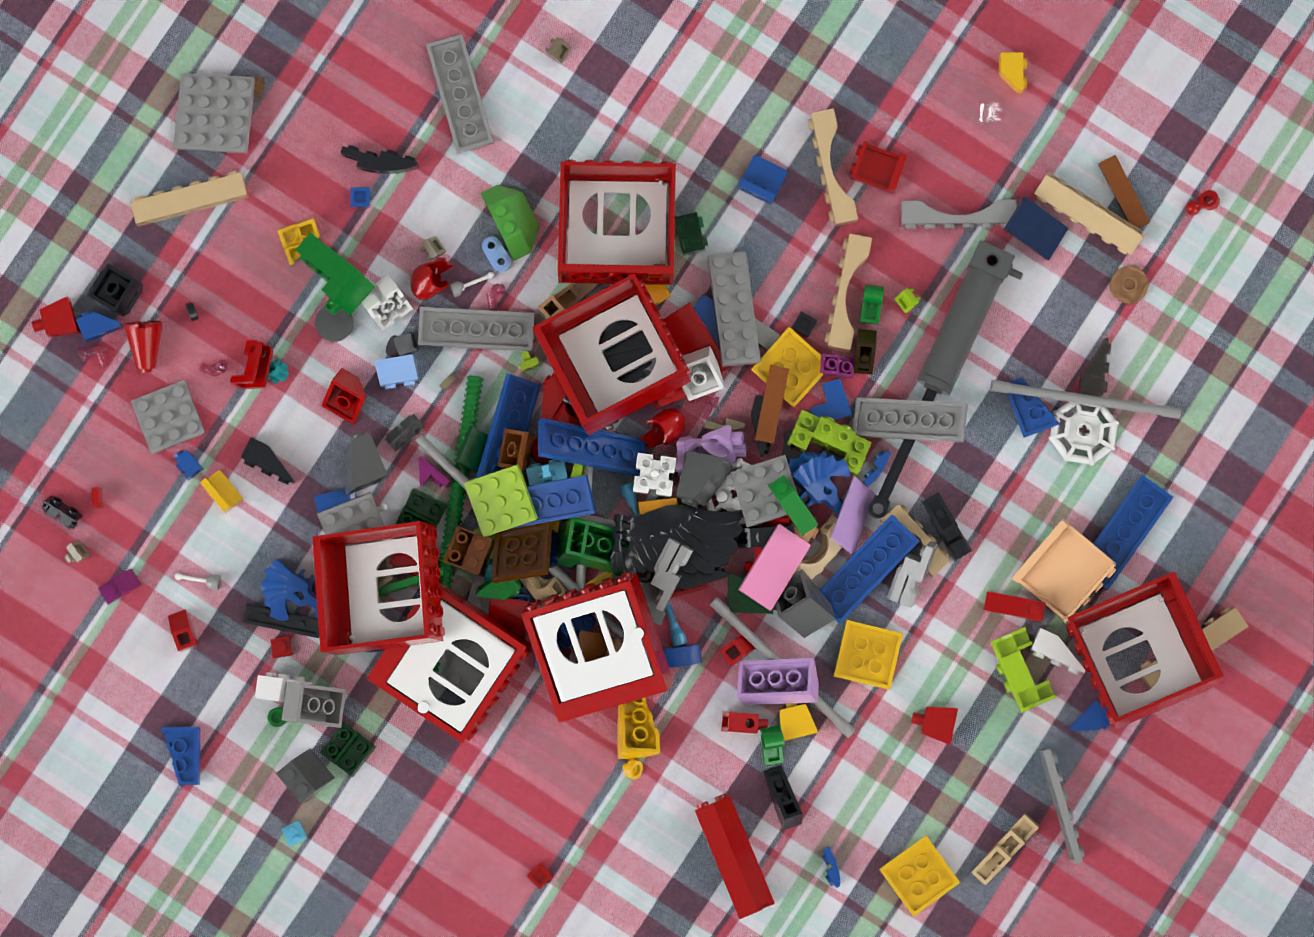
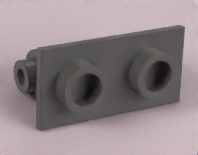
M414 414L412 416L409 415L400 423L404 429L400 431L396 426L387 434L388 437L385 440L395 451L403 448L413 436L418 435L421 429L425 427Z

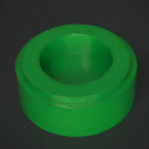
M273 708L269 711L267 719L270 725L281 727L286 723V721L282 720L283 709Z

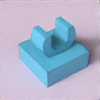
M300 820L281 829L289 846L308 838Z

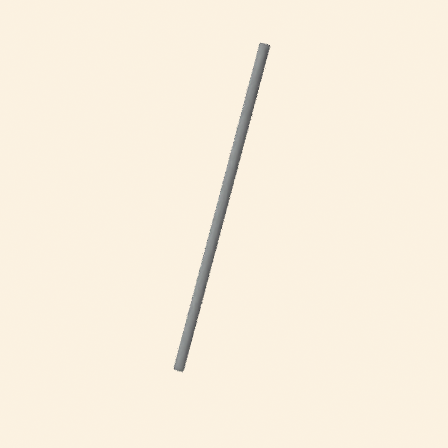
M421 434L415 441L466 490L464 482L469 481V479ZM550 559L549 571L568 590L576 588L577 591L581 590ZM602 610L608 629L623 642L624 630Z

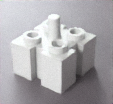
M388 274L376 282L373 290L362 301V305L382 332L395 323L393 319L397 316L402 318L413 309Z
M638 453L636 469L640 470V476H635L633 492L648 494L649 490H656V495L671 497L673 481L669 480V474H674L676 458L661 456L660 460H653V455Z

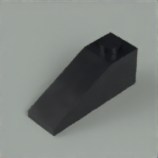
M782 765L764 770L763 773L783 830L801 825L803 813Z

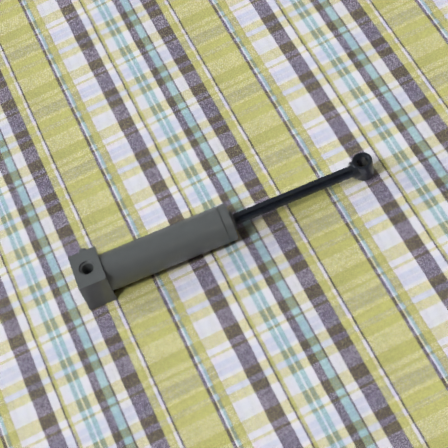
M982 240L979 241L966 268L967 272L918 376L917 382L926 388L921 401H934L937 394L950 396L1000 285L1008 275L1019 280L1023 276L1022 272L1012 268L1015 255ZM987 259L993 260L995 265H989ZM903 439L879 494L874 496L868 506V513L872 518L881 519L886 515L890 504V495L916 440ZM873 505H882L883 512L881 514L874 513Z

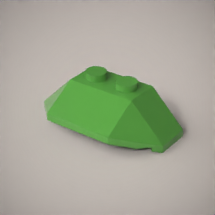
M500 185L481 192L480 194L513 260L515 261L530 254L538 233L539 224L523 192Z

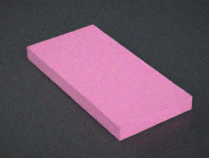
M778 524L738 590L771 611L811 545Z

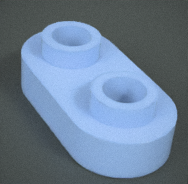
M493 236L485 238L482 243V249L492 267L497 272H506L511 266V260L501 242ZM494 243L495 247L493 249H489L488 244ZM499 259L505 261L503 265H498L497 262Z

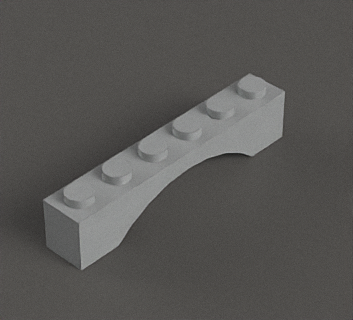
M997 200L989 207L967 215H949L938 212L922 201H902L901 227H905L907 230L917 229V226H924L925 229H936V226H944V229H955V226H963V229H973L974 226L991 229L993 225H1001V228H1005L1017 208V200Z

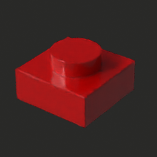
M290 636L270 639L273 659L293 656Z

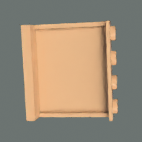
M1062 518L1013 575L1012 579L1017 583H1021L1039 600L1045 602L1066 623L1068 621L1067 617L1078 613L1076 610L1080 606H1086L1091 600L1089 595L1093 591L1097 593L1104 585L1102 583L1105 577L1110 578L1116 571L1114 568L1116 562Z

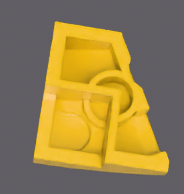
M313 217L277 230L290 265H293L301 256L296 251V248L309 233H312L317 238L320 237Z

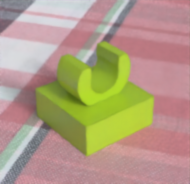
M906 288L894 299L905 314L911 311L921 299L920 296L916 298L913 295L914 288Z
M528 350L521 353L524 362L519 364L523 373L540 366L537 356L531 359Z

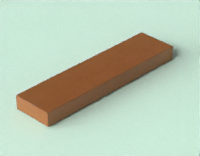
M1114 155L1098 163L1126 220L1137 228L1149 224L1150 221L1117 156Z
M770 365L755 441L774 444L789 373L788 368Z

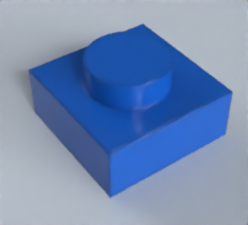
M351 187L350 207L370 208V188Z

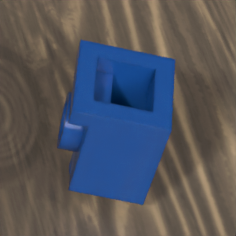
M181 450L174 456L178 463L175 466L182 474L187 473L184 477L188 481L204 469L188 450Z

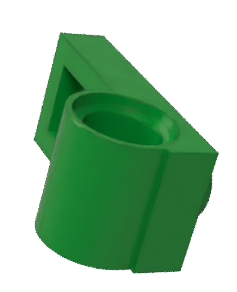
M865 284L860 323L879 325L884 295L883 286Z
M779 725L760 729L764 765L784 763L782 749L784 747V738Z

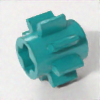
M276 359L275 362H270L267 379L275 384H278L279 381L284 382L289 374L288 369H286L288 365L279 359Z

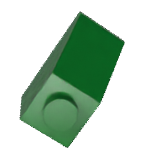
M490 577L477 587L476 595L478 597L506 600L509 597L513 598L520 592L521 581L518 579L494 583Z

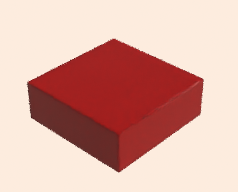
M92 487V506L103 508L102 488Z
M539 863L527 877L540 890L553 875Z

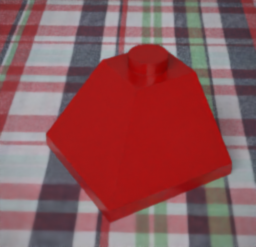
M341 368L332 379L321 405L353 425L356 423L367 397L358 376Z

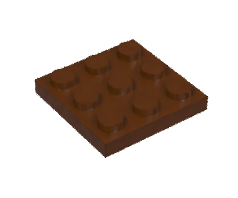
M546 522L496 533L491 580L494 583L549 575L552 537L551 523Z

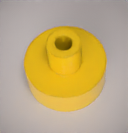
M631 759L628 763H624L622 768L625 770L626 777L634 780L638 779L643 771L642 762Z

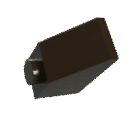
M857 330L854 373L873 374L877 341L876 330Z

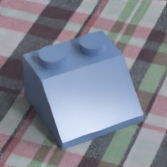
M413 354L375 361L380 386L385 387V390L395 389L396 385L399 384L412 386L415 385L416 381H419L416 359Z

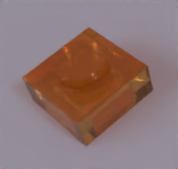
M256 77L253 92L255 99L262 100L265 86L263 77Z

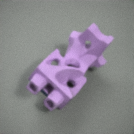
M726 425L699 438L690 436L679 437L676 443L677 459L675 468L676 472H678L679 480L686 451L723 457L729 463H736L737 457L746 456L747 446L746 443H743V432H733L732 426Z

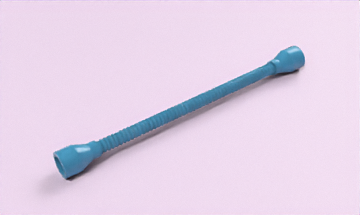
M634 482L620 486L622 496L628 502L629 507L632 508L633 515H640L637 507V493L633 492ZM669 600L665 611L666 615H668V620H670V638L673 647L688 643L675 619Z

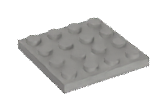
M181 73L173 148L179 150L247 154L256 79L243 76Z

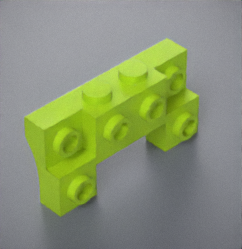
M802 410L787 445L793 444L801 448L802 452H805L811 441L843 456L850 472L853 473V476L857 477L872 442L855 435L856 432L852 431L851 427L844 424L839 425L828 416H821L819 418Z
M1026 627L990 642L998 662L996 664L999 675L1003 674L1006 682H1003L1007 693L1011 692L1020 713L1056 698L1049 680L1037 685L1034 684L1020 650L1033 645L1026 632Z

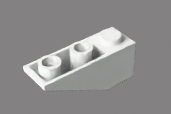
M1042 628L1038 629L1033 645L1030 647V650L1033 651L1032 655L1040 659L1044 657L1051 659L1050 663L1061 667V665L1069 667L1068 671L1073 674L1085 673L1086 670L1059 636Z

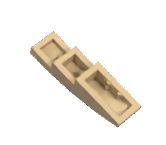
M1025 813L971 873L986 886L1039 828V825Z

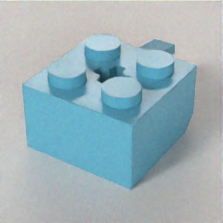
M550 460L549 464L541 465V463L532 464L530 468L526 469L529 485L568 478L565 463L560 460Z

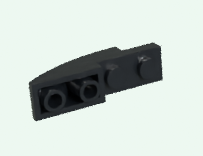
M348 145V147L343 146L341 150L342 157L358 161L357 169L366 172L399 174L416 170L419 167L415 158L407 155L403 158L397 156V152L388 149L386 152L381 150L379 157L371 151H366V153L360 152L359 148Z

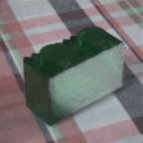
M697 212L676 216L675 223L682 255L686 256L704 252L705 246H708L706 235H702L701 228L704 227L702 216L698 217Z

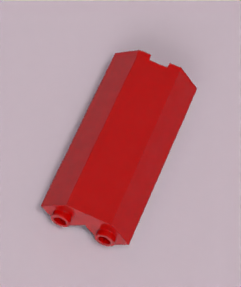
M724 793L715 797V802L708 804V801L698 804V809L694 811L739 919L775 904L731 796L726 797Z

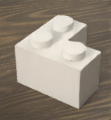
M266 672V676L258 675L255 698L284 702L287 681L312 685V682L304 681L305 677L293 676L292 680L289 679L290 675Z

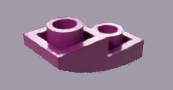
M822 353L820 373L853 378L855 358Z

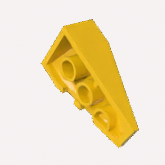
M646 698L618 705V759H641L660 754V734L653 722V716L648 709Z

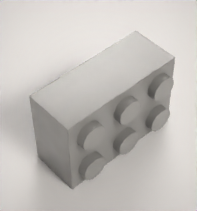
M287 681L282 720L341 728L346 689Z

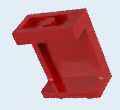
M864 141L863 145H858L855 154L859 156L857 162H852L849 171L852 174L851 180L894 194L907 155L902 153L898 155L869 145Z

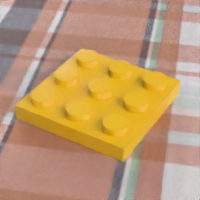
M790 327L785 330L761 357V362L755 364L751 369L754 374L767 384L770 365L788 368L789 373L783 399L792 408L800 402L823 376V373H820L821 355Z
M846 620L833 677L890 690L903 633Z
M926 835L879 869L913 917L960 883Z

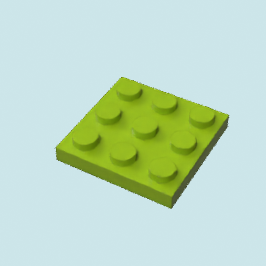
M519 464L464 482L483 537L538 519Z

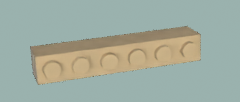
M233 171L227 173V176L222 178L219 176L210 177L207 182L195 181L190 183L188 187L176 186L171 188L172 191L169 192L157 191L150 197L138 196L134 198L135 201L130 203L135 223L139 227L249 198L243 174Z
M1049 171L1034 193L1041 202H1048L1053 205L1055 211L1061 214L1064 212L1069 215V219L1074 223L1078 224L1080 222L1086 226L1085 229L1092 234L1097 233L1102 236L1101 239L1108 244L1113 243L1118 246L1117 249L1123 254L1127 255L1129 253L1132 255L1144 237V231Z
M1228 606L1219 612L1220 617L1215 620L1212 617L1203 623L1205 627L1202 630L1212 651L1249 627L1236 607L1230 609ZM1157 659L1152 662L1147 660L1140 665L1141 669L1139 671L1157 664ZM1160 670L1142 677L1149 690L1158 682L1161 674Z

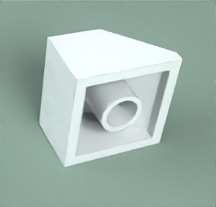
M710 346L683 356L692 373L689 375L691 382L682 386L689 401L724 388L719 364Z

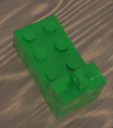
M309 233L296 248V251L301 255L299 259L327 282L321 289L329 297L324 307L333 315L340 309H343L351 316L375 287L358 269L312 233Z
M575 517L568 519L559 527L553 563L567 567L579 564L616 575L623 574L620 570L615 573L611 567L612 546H614V540H612L613 528ZM622 542V547L629 549V543Z

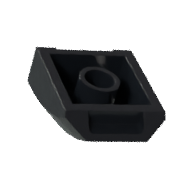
M107 263L97 276L87 296L123 317L130 313L140 294H142L143 284Z

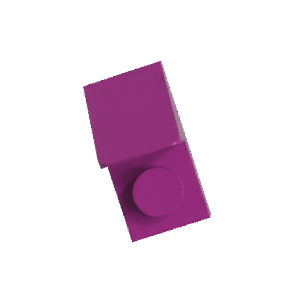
M422 457L418 459L421 487L425 485L431 476L434 477L432 481L440 488L442 486L447 488L450 485L451 481Z
M131 568L112 577V580L98 589L109 605L141 586V583Z

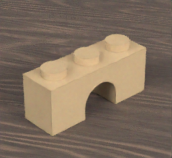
M540 576L520 579L535 600L540 599L541 602L547 600L548 596L554 594L562 596L567 591L555 576L551 579H544Z

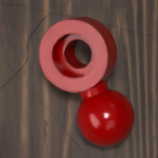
M1207 190L1201 194L1198 202L1191 200L1186 204V212L1189 215H1197L1201 208L1209 211L1214 210L1219 206L1220 198L1215 191Z

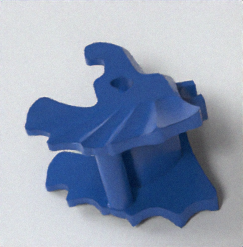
M825 451L819 454L801 452L798 458H789L788 464L793 480L802 489L798 496L802 500L804 497L808 498L805 504L811 506L815 503H823L832 512L839 515L843 500L837 497L838 490L830 481V477L850 476V470L845 460H838L836 455L827 456Z
M279 559L274 560L272 565L265 569L266 577L261 582L262 593L265 596L264 606L270 607V617L280 621L288 620L286 602L288 599L298 606L308 605L314 608V615L318 618L317 597L312 591L314 575L311 574L310 578H305V569H302L297 574ZM295 592L303 593L304 599H301Z

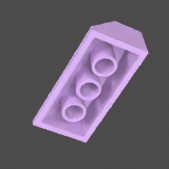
M814 658L739 662L737 698L743 705L818 702L819 682Z

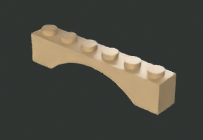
M834 108L811 113V119H808L810 130H814L815 137L812 138L814 149L818 148L819 156H816L818 167H822L823 174H820L822 186L826 185L827 189L824 196L826 204H830L831 211H828L830 222H834L835 227L855 223L858 221L855 202L837 183L830 163L831 142L838 128Z
M849 234L848 238H844L843 249L846 252L845 257L840 259L839 268H842L841 276L837 275L835 286L839 287L838 294L833 295L832 305H835L834 313L830 312L828 324L832 325L831 330L826 331L825 342L828 343L827 348L846 352L851 350L854 330L846 313V290L854 272L869 257L872 241L870 237Z

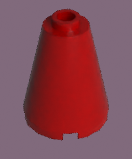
M135 321L124 324L136 369H141V373L152 372V369L156 368L163 326L162 321Z

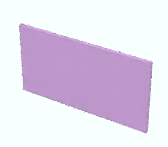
M855 476L852 478L830 537L851 555L854 553L866 521L868 506L875 496V493Z

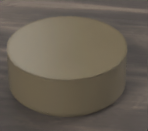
M452 372L439 386L446 390L457 379V376Z

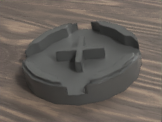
M323 307L316 316L315 327L325 340L339 342L351 334L354 327L353 317L343 309H340L333 315Z

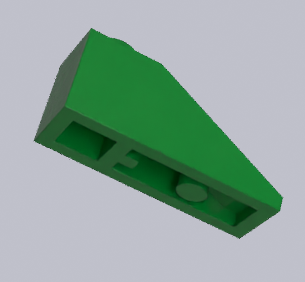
M784 475L768 485L802 536L818 526V523Z

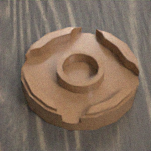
M1125 266L1118 269L1112 275L1110 281V291L1114 298L1125 304H1134L1140 301L1146 295L1149 287L1145 273L1135 266Z

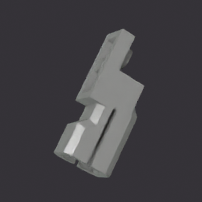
M672 538L668 539L654 566L655 576L651 582L652 585L664 591V593L660 592L655 600V603H657L656 609L661 612L665 610L682 577L677 574L679 568L688 563L694 551L692 548L684 544L681 545L680 542ZM680 547V549H679V551H678V553H677V555H676V557H675L673 563L671 564V562H672V560H673V558H674V556H675V554H676L678 548Z
M930 541L927 545H923L920 556L912 552L906 556L904 563L897 568L887 598L897 603L901 598L899 604L912 608L915 605L920 592L917 584L926 579L938 543Z

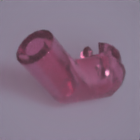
M494 284L487 293L488 309L490 311L498 310L497 297L499 294L505 293V286L503 284Z
M220 360L219 363L211 366L202 362L199 370L210 376L217 377L227 371L228 363L225 360Z

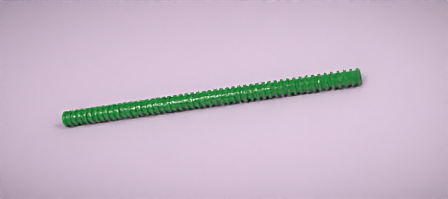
M467 376L468 382H466L467 388H465L467 392L464 394L466 399L463 400L465 405L462 406L464 411L461 413L463 417L460 419L462 423H460L461 429H459L460 435H458L459 441H457L459 445L456 447V450L461 448L469 427H477L475 423H477L476 417H478L477 411H479L478 405H480L479 399H481L479 395L482 393L480 388L483 387L481 382L484 381L482 377ZM456 462L454 466L466 477L469 476L468 470L470 469ZM453 477L451 478L453 482L450 484L452 488H450L449 506H447L449 510L446 512L448 516L445 518L447 523L444 524L446 529L443 530L445 536H442L444 542L441 543L443 548H441L440 565H438L439 568H446L447 574L440 577L439 582L448 588H452L451 582L453 580L451 578L454 576L452 572L455 568L453 565L443 562L456 527L462 523V520H460L463 517L461 513L464 511L462 506L465 505L463 500L466 499L464 494L467 493ZM439 661L437 662V664H436L435 667L433 668V671L436 672V673L439 672V669H438V666H440Z

